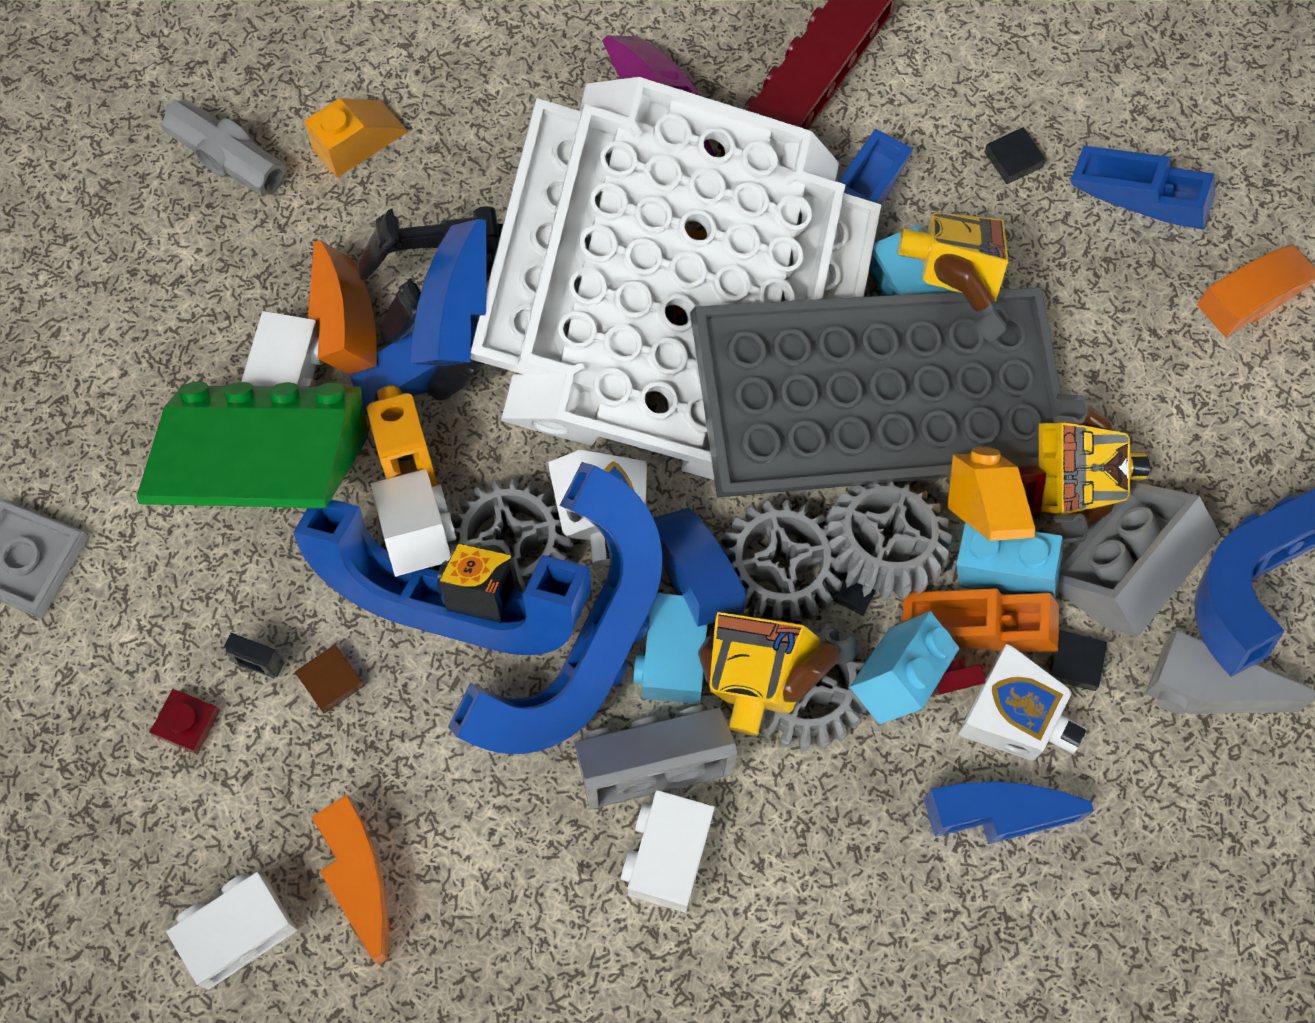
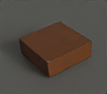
M336 644L295 671V674L323 714L364 687L363 682Z

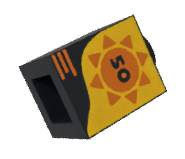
M457 543L449 561L445 560L442 563L437 576V586L442 591L447 611L502 623L519 587L513 555Z

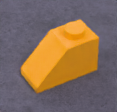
M339 98L304 120L312 149L337 178L407 133L406 128L381 100Z
M989 447L973 448L970 454H953L947 508L989 541L1034 538L1035 526L1018 466L1001 456L999 450Z

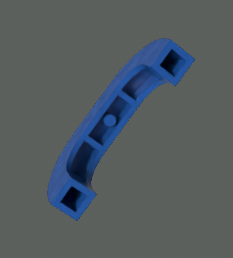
M581 462L559 506L588 520L603 535L610 556V566L606 581L561 671L555 680L543 691L530 697L513 699L499 696L470 682L448 728L457 738L474 746L497 753L526 754L550 748L573 736L593 718L603 704L611 687H615L620 683L627 669V660L625 659L633 643L639 642L648 628L649 616L647 615L657 595L662 573V547L659 532L649 509L636 492L619 478L595 465Z
M1315 488L1297 498L1289 495L1279 501L1271 511L1261 516L1258 513H1254L1241 521L1236 529L1219 544L1199 581L1194 600L1196 623L1208 650L1230 677L1269 657L1284 633V629L1260 604L1254 593L1252 580L1315 548Z
M331 499L327 508H307L293 531L297 545L310 567L336 592L357 606L401 625L503 653L538 655L552 652L563 646L569 640L591 591L590 567L542 555L525 591H516L502 623L447 611L442 591L437 586L439 571L425 568L395 577L388 551L382 548L369 534L360 506Z

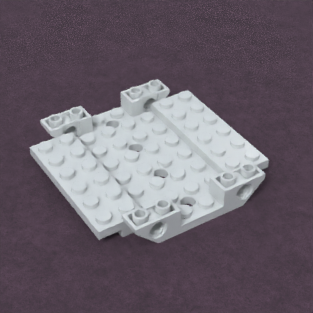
M633 77L588 83L584 88L579 111L537 98L486 288L485 316L480 315L471 346V360L521 373L512 375L501 417L503 422L592 446L598 437H603L682 459L681 471L714 480L690 312L695 306L863 297L881 204L844 193L845 184L836 182L839 162L812 131L645 78ZM710 139L720 142L725 149V156L713 157L709 155L704 148L703 142ZM696 221L702 224L706 229L707 238L695 240L689 237L685 231V223ZM669 305L682 307L687 313L688 323L682 326L672 324L665 315V307ZM651 391L662 393L668 401V411L665 413L652 412L645 403L646 393Z

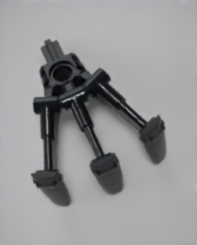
M483 206L475 209L473 217L442 220L440 224L400 228L398 217L393 215V209H389L375 221L376 228L360 259V279H368L389 253L408 249L438 248L452 225L483 219L486 220V282H488L503 224L497 222L495 208ZM411 278L399 287V291L396 293L381 324L380 336L387 346L392 343H398L414 328L421 291ZM471 360L470 363L436 366L427 384L428 394L438 401L448 399L476 376L485 363Z

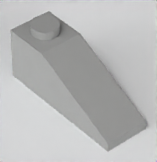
M1178 630L1164 643L1145 692L1146 695L1157 699V704L1161 708L1176 714H1184L1185 712L1189 714L1299 712L1315 701V690L1256 664L1230 677L1213 657L1203 641Z

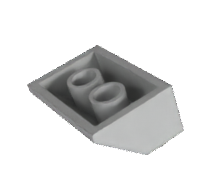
M1130 481V496L1128 500L1114 503L1112 512L1088 529L1086 539L1083 542L1072 543L1063 554L1057 591L1103 627L1138 638L1220 537V534L1200 496Z
M706 705L686 708L679 712L678 718L661 722L657 716L642 718L631 723V729L612 733L611 728L595 729L583 735L584 740L574 742L589 810L653 795L656 790L665 792L733 775L738 755L735 741L721 708L708 710Z

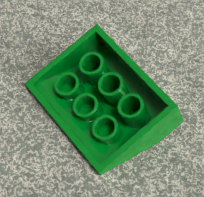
M197 381L182 385L164 406L137 493L138 504L327 508L369 437L361 388L343 387L339 383H326L318 387H299L291 382L279 383L274 386H253L248 382H237L228 386H208L205 382Z

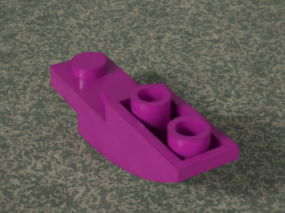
M607 35L602 40L620 79L641 77L700 96L682 70L665 53L638 36ZM709 140L704 141L703 144L706 152L716 157Z

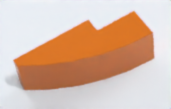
M321 240L316 241L313 247L308 319L316 320L320 329L317 359L349 375L377 366L375 318L365 282L360 279L359 270L352 258Z
M1294 244L1288 245L1246 264L1208 287L1197 306L1227 338L1251 321L1257 322L1314 284L1315 267Z
M998 589L921 592L920 595L913 592L909 593V596L903 600L902 623L931 611L943 628L949 632L959 648L1002 651L1004 646L1008 644L1021 652L1058 651L1059 604L1051 593L1002 595Z
M345 795L311 817L337 859L319 872L370 957L380 965L388 959L389 947L386 889L380 862L370 834L355 805Z

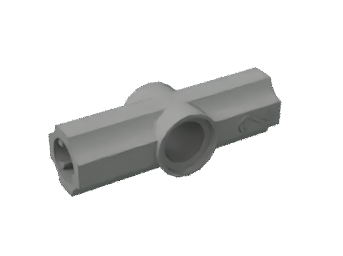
M186 99L182 101L174 100L165 109V116L161 122L164 132L194 151L197 158L218 176L224 177L226 174H229L262 197L267 194L273 195L282 185V179L287 172L284 163L255 145L247 133L232 120L224 118L220 122Z

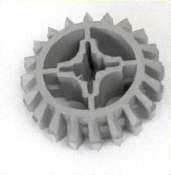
M515 478L509 483V489H501L499 481L494 479L491 485L492 492L486 494L483 489L476 486L474 490L476 501L472 502L462 498L459 503L464 514L451 513L450 517L455 528L456 540L447 542L451 545L449 548L450 555H452L457 543L511 555L509 546H506L503 540L506 537L504 526L506 525L508 526L510 536H513L516 542L513 545L515 551L513 559L519 581L517 592H524L542 555L569 561V557L565 553L573 551V539L566 537L562 532L557 505L552 506L554 501L553 494L549 490L537 497V485L533 481L522 491L519 488L518 480ZM511 512L527 514L540 523L535 524L534 520L523 522L516 520ZM496 515L494 525L489 530L479 533V538L473 539L478 528L487 519ZM547 542L540 557L529 566L523 568L524 557L529 552L539 549V544Z
M910 481L903 485L902 488L895 487L894 483L890 482L884 483L883 486L869 484L865 485V488L860 485L852 486L848 494L841 493L837 497L832 509L828 511L825 520L827 524L824 527L831 534L828 542L831 548V557L836 558L832 567L834 574L843 573V570L846 569L847 577L845 581L847 587L858 582L863 585L862 592L864 597L870 594L872 589L879 591L883 601L890 597L892 591L902 601L909 596L911 590L920 595L926 589L928 583L933 584L938 580L942 568L946 567L950 558L948 554L952 545V535L947 533L949 519L938 517L941 512L940 503L927 504V490L917 495L912 493ZM891 530L892 534L887 546L884 548L882 543L887 531Z
M789 499L783 501L781 510H775L772 502L768 500L764 503L763 514H760L754 507L750 506L746 510L747 521L736 517L732 521L731 528L733 532H726L722 536L721 543L725 546L723 551L746 591L743 611L753 605L755 607L753 618L762 619L764 612L772 613L771 620L781 622L782 614H788V619L791 623L799 624L800 610L808 618L814 619L818 614L817 605L828 608L831 605L833 598L829 591L838 593L841 589L842 581L837 576L844 575L846 569L843 570V573L834 574L832 567L835 564L834 560L836 558L831 557V548L828 542L831 534L828 529L822 530L826 518L823 514L817 515L813 519L808 518L809 507L807 504L800 507L799 513L791 511L792 505ZM786 533L797 536L806 543L797 544L792 542ZM767 534V549L754 553V558L743 560V553L754 540ZM776 548L779 557H784L785 562L790 561L787 577L785 569L778 567L779 562L775 565L773 564ZM819 565L820 573L815 581L808 587L796 592V575L808 571L809 566ZM755 581L771 582L776 587L778 593L764 589Z
M808 618L803 620L802 625H805L811 631V621ZM828 622L821 625L819 632L812 631L821 639L820 644L826 642L825 632L830 628ZM845 632L839 633L840 641L847 639ZM856 645L857 654L851 662L835 665L841 675L844 688L838 687L837 681L827 677L825 674L804 696L801 703L796 702L794 709L790 713L764 709L761 722L767 719L768 723L763 730V735L766 738H770L778 729L783 732L780 740L781 746L788 747L792 736L799 737L800 750L807 751L811 737H815L820 749H825L829 745L828 731L836 740L841 742L847 735L845 726L856 729L861 721L856 712L867 711L865 706L849 688L866 663L853 662L861 652L859 646ZM829 703H833L839 706L830 714L820 718H802L805 709L810 705L820 704L828 707Z

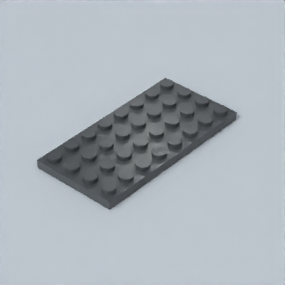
M1042 287L999 290L997 299L992 304L1000 305L1007 311L1008 321L1005 332L992 342L983 338L975 325V322L984 314L981 311H974L964 294L960 292L695 306L690 312L717 498L950 478L953 454H970L971 450L976 447L997 449L1001 452V456L1018 467L1039 466V423H1058L1053 421L1054 415H1060L1062 410V403L1060 399H1057V394H1061Z

